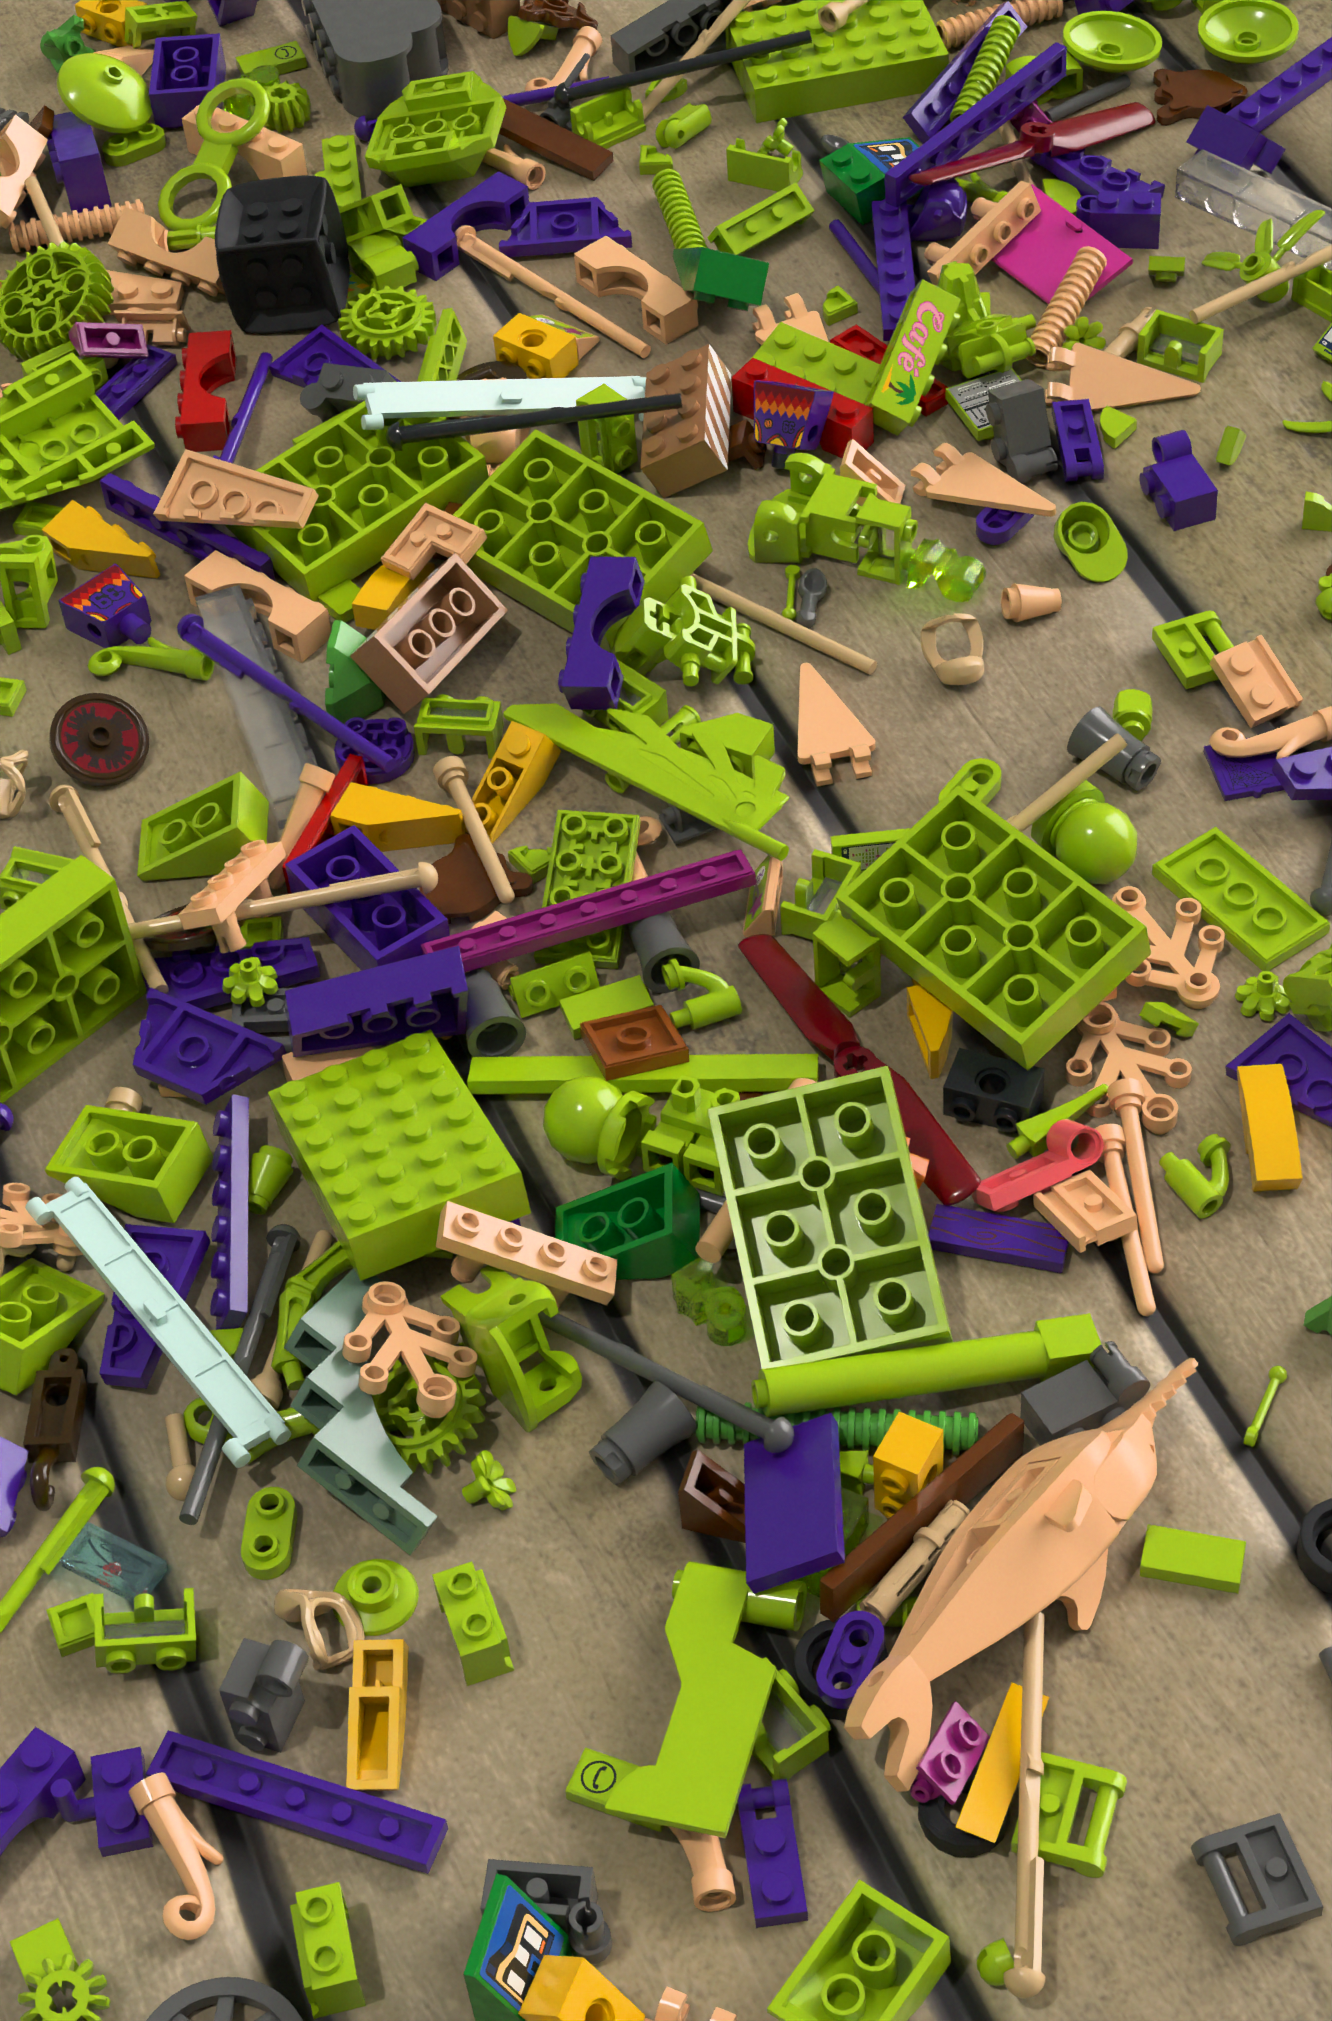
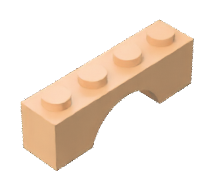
M199 105L182 118L188 152L195 155L198 154L204 141L198 133L196 124ZM217 107L211 119L212 129L220 133L233 132L248 123V120ZM263 127L261 132L252 140L237 147L239 149L238 154L252 166L259 180L308 175L303 144Z
M16 114L0 131V227L2 226L5 229L15 219L17 215L15 210L27 195L23 191L26 190L25 179L31 176L36 177L37 174L33 171L39 168L46 157L42 151L48 139Z
M124 207L107 243L118 252L117 258L120 261L133 267L137 263L143 264L144 269L160 277L164 273L170 274L171 279L180 281L187 287L191 283L197 284L198 289L214 297L218 293L225 295L217 266L215 239L205 236L200 243L187 251L179 253L169 252L167 245L168 230L153 217Z
M604 236L574 253L577 283L597 297L623 294L640 299L643 329L667 345L698 326V302L694 300V295L691 292L684 291L681 286L673 282L668 276L663 275L646 261L641 260L629 252L623 245H619L608 236Z
M215 550L184 575L192 605L216 618L242 611L266 615L269 617L268 624L273 648L300 663H303L329 640L331 626L327 608L319 602H314L298 594L294 589L275 582L264 573L256 572L241 564L235 558H230Z

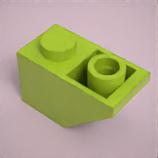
M740 713L684 726L679 732L681 749L705 757L692 737L693 730L722 739L733 769L755 779L754 757L759 755L770 760L775 753L773 724Z

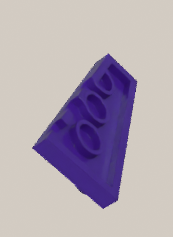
M309 937L255 942L251 949L234 952L229 950L227 953H221L220 946H215V952L191 955L189 949L172 951V957L154 958L169 988L167 994L200 1009L232 1002L231 993L227 994L223 991V979L230 977L229 968L233 964H240L243 959L249 957L259 958L261 967L272 966L277 973L275 981L278 984V988L321 977ZM143 975V978H144V981H145V985H146V988H147V992H148V990L150 989V987H149V985H148V983H147V981H146V979H145V977H144V975Z

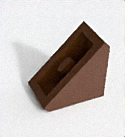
M700 1450L693 1451L678 1490L682 1529L746 1543L745 1484Z

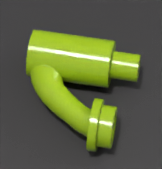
M675 958L662 966V974L669 990L676 988L679 991L685 989V982L704 987L709 991L708 994L684 1001L683 1009L669 1014L676 1029L690 1025L691 1029L695 1030L742 1014V1006L736 989L733 985L729 986L721 977L705 970L680 966Z
M1218 1134L1206 1137L1197 1149L1200 1161L1205 1166H1212L1210 1181L1188 1159L1179 1160L1173 1152L1166 1153L1159 1160V1165L1166 1171L1164 1176L1165 1182L1200 1219L1211 1216L1219 1209L1229 1185V1169L1226 1155L1230 1150L1231 1144L1226 1138L1220 1137Z

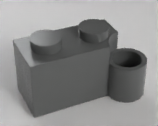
M243 1639L219 1688L234 1737L243 1746L255 1751H262L264 1748L282 1752L305 1702L299 1680L307 1665L309 1656L299 1646L284 1640H275L271 1645H267L250 1639Z

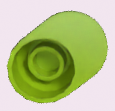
M1078 502L1071 504L1059 515L1054 525L1053 534L1056 546L1069 558L1075 570L1082 577L1089 581L1103 583L1113 580L1123 571L1128 558L1127 547L1112 519L1103 508L1093 503Z

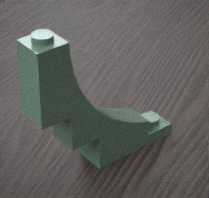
M353 1268L300 1318L284 1347L313 1370L306 1377L290 1406L320 1429L311 1440L297 1467L411 1555L421 1544L438 1516L403 1489L413 1472L399 1455L386 1434L376 1412L371 1394L363 1392L358 1385L360 1369L363 1365L367 1364V1361L353 1363L346 1360L342 1355L344 1337L348 1333L354 1332L366 1316L362 1310L364 1295L373 1284L383 1282L376 1275L360 1281Z

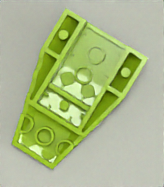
M73 352L19 379L2 391L3 397L0 398V512L59 491L93 482L155 448V443L134 420L123 426L97 397L94 389L93 374Z

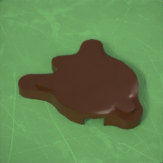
M524 0L517 15L523 20L544 22L556 28L580 30L584 26H590L597 30L598 22L586 14V8L581 2L578 3L576 9L568 5L569 0Z
M1162 68L1154 72L1153 81L1159 87L1154 93V101L1157 104L1163 105L1157 110L1156 119L1159 124L1164 126L1171 125L1182 119H1199L1207 105L1221 112V108L1228 106L1231 109L1247 99L1248 90L1245 86L1217 71L1196 69L1175 72Z
M468 833L461 834L456 838L451 853L431 864L438 873V883L435 889L430 893L424 894L422 887H419L420 892L447 918L448 924H452L451 918L468 916L470 923L475 922L491 913L502 903L494 890ZM496 853L514 891L515 898L529 895L533 890L531 876L523 872L510 871L507 867L505 856Z

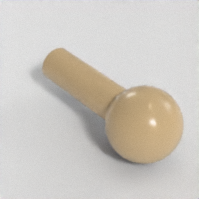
M175 1413L165 1417L173 1467L166 1477V1489L172 1498L184 1501L196 1467L191 1464L184 1415Z

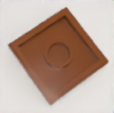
M662 1005L580 1023L581 1037L606 1081L689 1062V1049Z

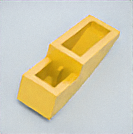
M428 562L414 580L384 567V565L380 566L370 576L352 602L355 625L376 630L434 571V563Z
M912 978L914 986L907 987V1017L928 1074L932 1080L940 1077L947 1060L952 1039L953 1010Z
M1283 1065L1237 1066L1246 1154H1249L1252 1191L1298 1189L1303 1176L1292 1103Z
M404 1639L354 1640L352 1687H349L347 1788L356 1791L399 1790L406 1720L409 1646Z

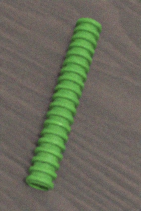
M751 1402L745 1403V1406L765 1416L762 1408L756 1409L752 1406ZM697 1406L696 1438H698L699 1443H706L707 1439H713L714 1444H720L723 1439L728 1440L729 1445H735L736 1440H743L744 1444L760 1438ZM834 1407V1411L820 1409L768 1418L776 1420L779 1417H784L794 1426L832 1413L838 1423L839 1449L840 1445H847L848 1450H854L855 1446H862L863 1451H869L870 1446H876L878 1449L901 1409H894V1413H886L885 1408H879L878 1413H872L871 1408L867 1407L864 1408V1412H856V1407H849V1411H842L841 1407ZM910 1409L909 1414H906L943 1429V1454L945 1450H952L953 1455H959L960 1450L967 1451L978 1441V1417H976L975 1412H969V1417H961V1412L958 1411L954 1412V1416H946V1411H939V1415H931L930 1410H924V1415H916V1410Z

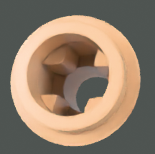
M1013 583L1010 588L1002 590V614L1005 619H1013L1014 622L1024 621L1052 612H1059L1061 609L1062 599L1058 588L1051 589Z

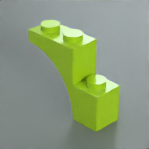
M402 184L338 208L347 243L414 218Z

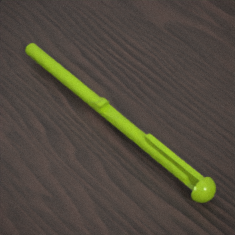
M91 1467L81 1474V1479L85 1483L84 1487L1 1599L0 1634L43 1574L49 1575L103 1499L112 1496L115 1489V1481L112 1474L105 1468Z

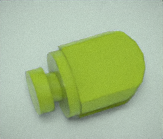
M1136 689L1122 690L1118 692L1114 701L1113 719L1140 741L1151 730V697L1149 694Z

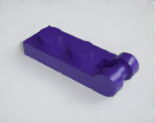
M1089 399L1052 402V417L1063 463L1065 482L1077 481L1078 477L1090 476L1091 480L1103 479V458ZM1088 459V461H1085V462H1077V461H1081V460Z
M787 1778L771 1780L772 1786L752 1788L751 1783L742 1784L737 1801L756 1928L808 1921ZM775 1807V1818L756 1820L755 1809Z

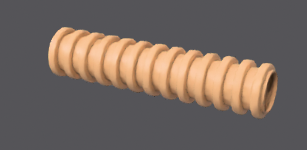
M1012 0L1010 3L1027 26H1031L1035 22L1041 23L1044 19L1049 21L1053 17L1059 18L1062 16L1064 9L1063 0ZM995 4L993 7L988 6L983 10L977 9L974 13L967 12L965 16L959 14L956 18L949 17L946 21L939 20L936 28L946 49H950L951 45L958 47L960 43L965 45L1001 4Z
M135 199V203L131 204L128 200L125 201V205H119V202L114 203V207H109L106 204L103 209L95 206L92 211L84 208L82 213L73 210L71 215H67V212H62L60 217H57L56 214L52 215L63 240L73 243L75 238L83 241V237L86 236L89 239H94V235L99 234V237H104V233L108 232L112 235L124 207L143 214L145 212L143 202L140 199ZM30 218V222L27 223L25 220H20V224L16 225L13 221L8 227L12 248L16 253L21 252V248L29 251L32 246H36V248L43 244H46L47 247L49 246L50 242L40 220L36 221L35 218Z
M1086 246L1078 250L1072 264L1069 266L1030 337L1036 349L1035 355H1028L1026 358L1031 364L1041 368L1046 367L1050 348L1062 347L1063 342L1067 338L1063 333L1064 329L1068 325H1074L1076 318L1089 298V294H1091L1107 265L1104 254L1098 249Z

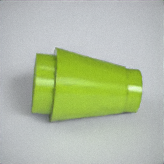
M264 1145L260 1147L258 1153L252 1155L249 1167L248 1211L259 1215L266 1214L268 1207L271 1206L292 1175L293 1169L291 1165L293 1158L284 1150Z

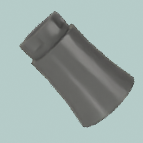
M1098 706L1091 709L1074 728L1067 744V752L1072 756L1085 760L1118 733L1126 741L1127 747L1100 769L1122 784H1129L1137 791L1147 787L1157 774L1161 758L1151 752L1149 746L1135 738L1118 724L1103 707Z
M668 912L627 923L629 936L640 961L643 981L650 990L658 993H669L678 990L677 988L669 990L662 974V966L668 964L671 959L675 958L680 966L699 969L700 961L697 954L686 943Z
M477 968L466 972L465 977L468 987L466 1038L470 1054L473 1057H510L524 1043L526 1029L523 1023L512 1011L499 984L492 979L489 971Z
M654 1381L638 1402L617 1423L601 1435L602 1440L589 1451V1454L604 1476L613 1484L618 1485L631 1475L636 1476L647 1465L676 1444L696 1434L697 1425L682 1401L664 1384Z

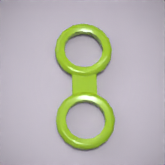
M247 78L228 80L218 84L208 92L200 103L196 124L199 135L204 139L193 165L180 169L170 177L160 193L158 201L159 216L168 229L172 231L196 229L198 224H202L203 227H212L217 223L221 199L226 190L232 187L231 180L227 175L239 149L237 147L248 143L257 136L268 121L271 108L269 96L258 82ZM235 94H247L254 97L256 104L254 114L243 127L230 133H220L212 129L211 119L213 112L223 100ZM197 179H209L216 182L218 189L216 200L205 213L192 219H182L174 215L173 204L175 197L185 185Z

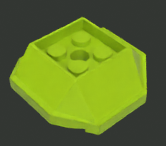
M474 71L411 81L401 91L403 96L390 103L377 119L365 154L369 168L381 170L405 188L474 177L487 150L495 148L506 111L503 97L491 86L484 83L481 77Z

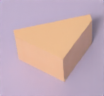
M850 440L847 443L840 466V476L877 484L876 497L878 499L901 504L906 485L855 440ZM859 497L856 503L862 506L867 498Z

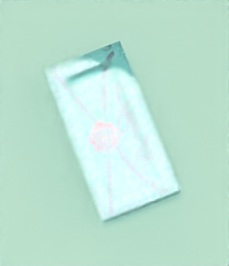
M90 1522L85 1524L60 1559L63 1568L134 1603L136 1595L150 1594L168 1570L166 1560Z

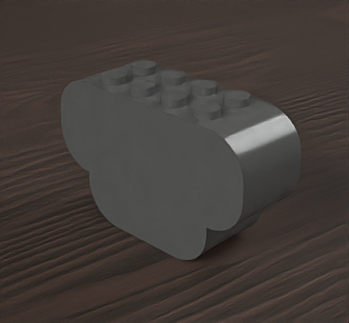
M301 0L304 14L309 16L310 23L305 24L309 43H313L316 58L318 61L321 60L322 70L325 78H329L333 96L339 95L345 110L356 117L365 115V119H376L390 103L403 96L401 91L411 81L447 75L449 65L444 39L442 12L437 0Z

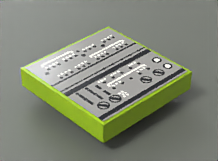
M1011 368L1004 373H992L946 388V400L977 441L994 438L993 426L989 423L986 415V405L989 404L988 390L1022 380Z

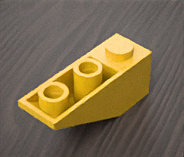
M72 500L42 529L44 536H47L53 552L77 569L102 572L113 564H117L126 575L156 579L161 575L155 562L156 554L144 542L137 544L131 540L122 527L117 524L111 526L106 523L102 516L91 506L84 508Z
M511 721L472 797L473 804L492 844L544 786L561 753V750L545 734L514 721ZM464 823L465 832L469 834V832H468V830H467V828H466V825H465V823Z
M353 782L349 784L330 815L334 836L355 825L381 852L455 843L459 835L465 834L463 815L460 809Z

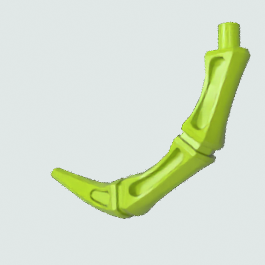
M339 1240L298 1274L288 1279L284 1292L279 1296L278 1330L271 1367L275 1372L284 1374L287 1388L292 1391L300 1389L305 1379L302 1369L306 1365L284 1347L300 1318L319 1300L324 1288L344 1271L353 1269ZM440 1249L425 1256L452 1259L454 1253Z

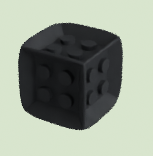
M308 175L250 181L227 189L219 207L215 230V248L220 279L230 310L238 327L244 332L265 334L318 328L321 324L327 326L337 322L341 318V309L346 307L350 264L344 226L334 193L326 178Z

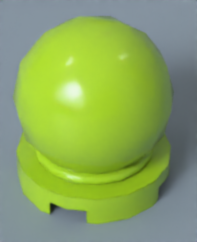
M1087 780L1032 824L1031 838L1052 856L1056 855L1061 863L1089 884H1109L1119 879L1129 870L1137 856V831L1129 817L1121 810L1105 803L1103 792Z
M580 1076L566 1081L554 1090L544 1106L543 1129L551 1147L568 1160L584 1164L597 1162L601 1173L622 1181L633 1174L632 1170L628 1167L635 1156L642 1157L641 1141L648 1130H655L657 1116L649 1113V1107L655 1103V1100L633 1090L622 1095L620 1089L606 1080L598 1077Z

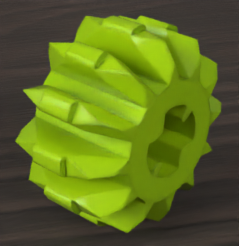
M288 80L280 84L274 82L273 86L263 87L268 93L271 105L265 128L271 131L277 130L279 134L284 130L292 132L293 128L304 127V122L310 120V97L307 95V90L301 88L299 83L289 84Z
M71 1953L64 1954L60 1970L55 1969L49 1957L42 1960V1967L47 1975L43 1979L33 1972H28L25 1976L26 1982L35 1988L36 1992L18 1994L17 2000L20 2005L34 2007L25 2012L20 2020L102 2021L92 2010L110 2008L111 2001L109 1997L94 1995L108 1984L105 1976L98 1975L88 1979L94 1968L93 1962L89 1959L83 1961L74 1972L75 1963ZM66 1989H72V1997L76 2002L75 2007L67 2012L65 2007H62V2013H56L57 2006L52 1999L53 1996L60 1990L63 1995H66Z

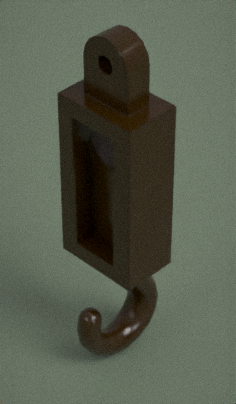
M62 1348L55 1351L50 1358L48 1370L36 1371L23 1446L24 1449L29 1451L27 1456L29 1464L33 1463L30 1475L31 1496L34 1505L40 1511H48L54 1501L55 1488L49 1485L51 1467L55 1463L76 1462L88 1386L83 1369H80L78 1355L71 1348ZM51 1396H69L64 1405H49Z

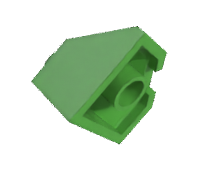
M334 620L326 654V664H330L329 688H325V707L327 713L345 724L351 718H364L383 707L386 694L350 657L367 638L342 620Z

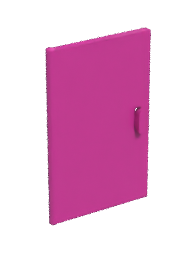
M1033 184L1031 186L1041 212L991 259V261L1047 304L1050 303L1078 250L1082 247L1090 246L1098 249L1107 260V265L1091 294H1089L1087 301L1133 264L1131 257Z

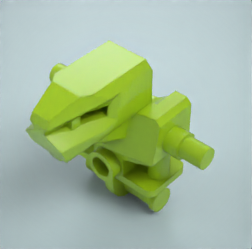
M953 261L942 265L937 287L960 298L961 301L956 310V313L960 314L959 321L951 334L947 333L943 342L947 345V350L940 362L941 365L952 372L962 370L965 377L972 378L994 369L1001 373L1007 372L1012 368V363L1025 359L1028 355H1035L1034 342L1031 338H1027L1026 333L1027 330L1036 327V320L1032 314L1020 318H1012L1011 315L1006 314L987 315L980 296L974 269L970 264Z
M685 576L681 579V586L665 604L650 597L644 599L621 625L614 638L611 653L615 654L616 659L643 676L647 672H651L658 663L668 659L683 672V683L686 686L698 684L700 667L711 670V682L719 684L734 667L733 678L737 684L746 685L753 680L750 662L755 657V644L749 638L751 627L745 623L736 624V609L728 607L722 615L718 614L710 595L696 589V579L692 576Z

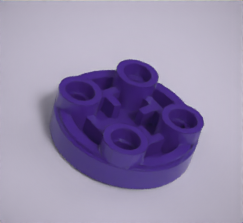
M354 717L345 722V725L396 759L395 768L387 773L363 757L368 784L389 782L398 778L409 769L415 757V749L412 735L408 731L406 722L403 719L394 717L388 720H365L360 717ZM337 739L334 754L340 771L349 754L362 755Z

